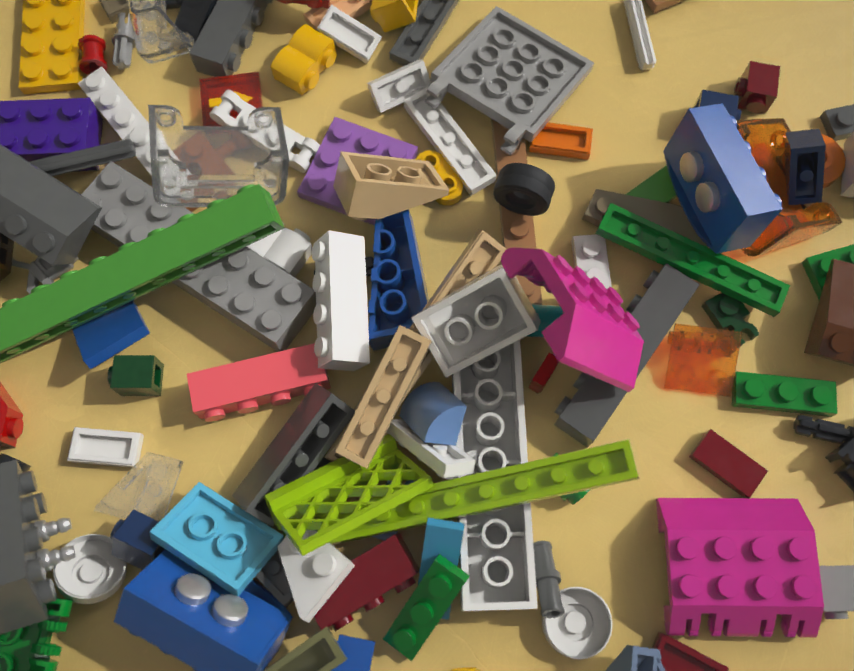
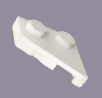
M306 531L302 539L304 540L316 534L317 531ZM286 536L277 548L299 617L309 623L355 564L330 542L301 556Z

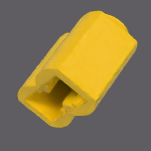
M307 24L302 25L294 33L288 45L276 55L271 63L270 68L274 79L301 95L305 94L309 89L312 90L319 81V74L326 68H330L335 62L336 49L334 40Z

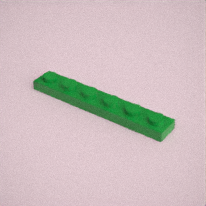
M610 203L595 233L663 266L667 263L687 277L773 317L780 313L790 285L721 253L716 254L702 244L613 203Z

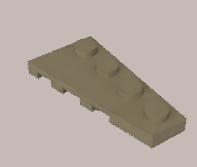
M596 189L582 220L599 227L610 203H613L708 247L695 232L683 207L680 205Z

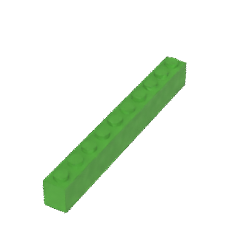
M260 184L246 185L240 188L236 195L226 200H215L207 205V209L197 214L184 215L177 220L176 224L168 228L155 229L148 233L147 238L139 242L126 243L118 248V252L108 257L95 258L89 262V266L79 271L66 272L60 276V280L50 285L37 286L31 290V294L23 298H15L4 302L2 308H0V363L284 229L270 192Z

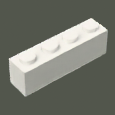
M328 230L314 243L312 248V259L315 261L313 290L316 292V307L313 319L314 323L317 324V339L314 345V353L318 357V368L356 371L370 363L365 240L363 236Z

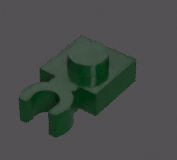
M720 293L704 302L701 306L719 332L728 328L730 331V341L736 348L741 347L745 343L740 336V332L746 333L750 340L755 339L759 335L757 328L753 324L745 322L744 318L750 312L741 301Z

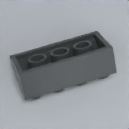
M0 144V233L51 265L74 263L102 207Z

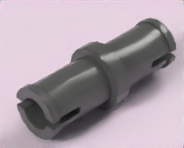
M537 541L533 543L536 587L541 605V615L543 618H557L565 613L559 589L561 575L555 568L551 542Z

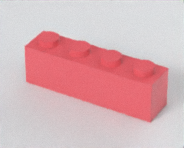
M315 343L187 373L193 413L201 420L205 419L207 422L221 420L225 418V414L235 411L241 414L258 410V406L271 403L273 406L284 405L291 402L293 397L301 395L306 397L315 383L325 389H330L327 369L318 368V357L314 353Z

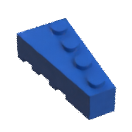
M409 209L382 219H375L374 262L371 269L372 288L368 309L369 345L373 351L388 348L399 325L409 329L414 323L411 317L421 312L429 301L414 223Z

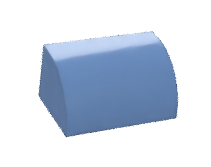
M429 382L417 387L407 396L399 416L423 442L456 446L467 406L440 382Z

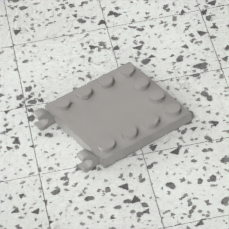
M496 6L431 72L430 81L432 83L427 88L430 96L427 97L425 103L435 109L442 102L447 92L451 93L509 129L503 138L506 141L500 149L512 155L523 138L529 142L533 141L591 72L594 62Z

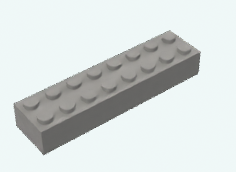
M112 161L106 165L81 194L102 207L91 230L117 247L130 242H139L147 238L149 232L158 228H168L176 224L180 217L193 213ZM248 247L233 252L172 282L277 352L288 348L314 313L316 307V292L311 287Z

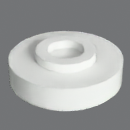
M88 534L71 540L64 547L73 546L76 557L70 561H62L60 564L53 566L54 580L59 592L66 599L73 600V602L79 604L98 603L112 596L122 585L127 568L125 561L112 555V539L101 534Z
M569 587L560 590L565 613L557 618L542 617V629L545 638L554 650L569 658L587 659L597 655L605 648L612 633V616L607 604L597 593L584 587Z

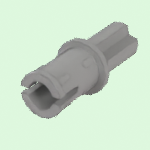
M119 13L116 17V32L112 36V43L114 44L112 63L118 69L124 70V68L131 66L132 49L136 46V39L134 38L136 19L133 15L128 14V23H125V13Z

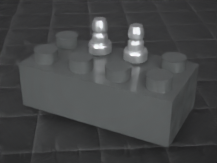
M17 459L0 463V634L48 619L46 604L56 601V591L52 579L46 580V572L52 570L54 565L60 564L62 561H70L76 557L73 546H66L60 550L55 549L52 551L43 549V542L48 541L50 536L57 535L58 532H67L72 528L70 518H61L47 523L45 520L38 521L40 514L47 513L45 497L42 492L33 495L32 492L38 490L34 472L31 470L23 473Z

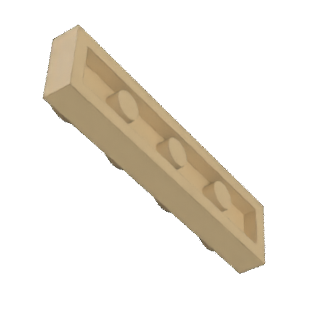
M399 325L335 451L337 454L366 469L369 468L432 343L431 340Z

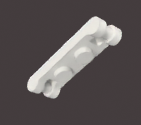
M227 89L221 96L222 102L220 105L214 106L210 112V117L231 132L237 131L245 135L253 145L299 172L305 173L310 166V158L316 155L320 145L315 140L308 137L305 138L245 102L235 92ZM232 109L239 113L236 119L229 115ZM294 146L301 150L299 154L291 152Z

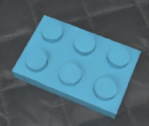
M200 482L150 531L152 541L236 596L243 592L278 550L277 546L284 539V535Z

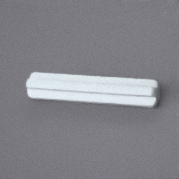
M624 0L639 68L641 70H651L654 68L656 58L642 1Z

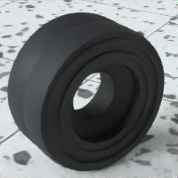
M510 163L500 170L493 195L501 206L512 212L528 216L541 215L550 206L555 190V182L547 172L538 167L524 163Z

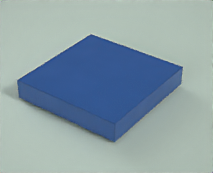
M134 300L72 329L83 361L90 369H93L150 333Z

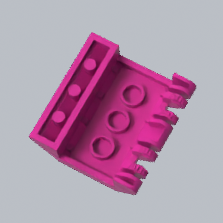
M508 248L505 250L501 257V263L509 278L513 279L516 275L525 276L534 285L544 286L548 293L554 295L564 314L542 331L557 360L627 392L633 390L644 340L637 331L640 328L637 320L629 312H624L620 306L623 303L620 295L612 287L606 289L596 277L590 279L580 267L576 266L573 269L560 255L554 257L542 249Z
M656 498L658 533L665 534L669 605L664 606V621L668 636H684L685 628L689 636H697L700 628L701 614L708 613V629L712 636H721L723 630L724 636L758 637L759 631L762 637H771L774 631L777 614H782L781 630L785 637H795V634L801 638L817 637L824 610L816 536L815 530L798 499Z

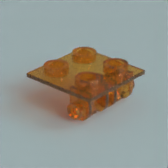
M675 323L674 331H669L667 341L668 344H671L664 388L731 397L742 332Z

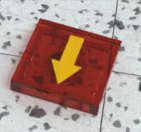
M259 72L200 79L203 130L206 136L231 133L230 130L216 123L209 115L214 106L220 105L222 102L221 96L227 89L235 92L242 100L264 112ZM232 109L229 115L236 119L239 113Z

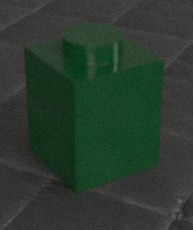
M114 355L113 366H110L108 369V383L110 388L121 396H161L164 364L154 355Z

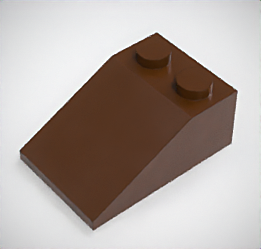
M831 259L804 353L854 366V264Z

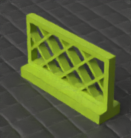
M387 434L384 436L369 468L366 469L345 457H341L264 495L276 527L279 531H284L301 556H304L434 487L432 477L402 453L397 447L395 438ZM403 480H416L409 485H401ZM379 481H392L391 485H378ZM385 496L378 501L369 502L371 497ZM348 497H360L358 502H346ZM316 513H328L325 519H313ZM339 513H352V515L344 519H337ZM306 531H318L316 534L304 540L302 539Z

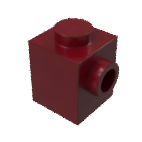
M750 61L735 85L734 95L739 96L737 108L748 110L752 113H767L777 98L780 66Z

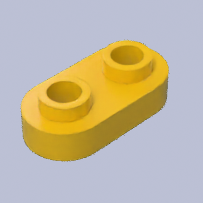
M434 150L420 153L416 160L434 162L435 165L433 167L444 183L453 186L449 189L448 196L439 198L436 201L445 206H451L459 202L463 194V183L445 158Z

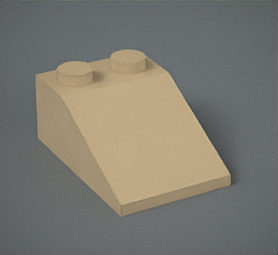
M340 152L333 187L348 217L360 221H365L368 218L382 219L448 196L449 188L430 161Z

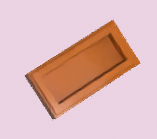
M548 122L533 141L530 142L529 152L588 160L591 152L593 128Z

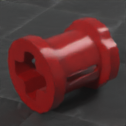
M84 35L78 40V47L82 51V59L79 61L80 70L89 75L102 66L107 71V63L103 58V52L106 50L105 40L97 35Z

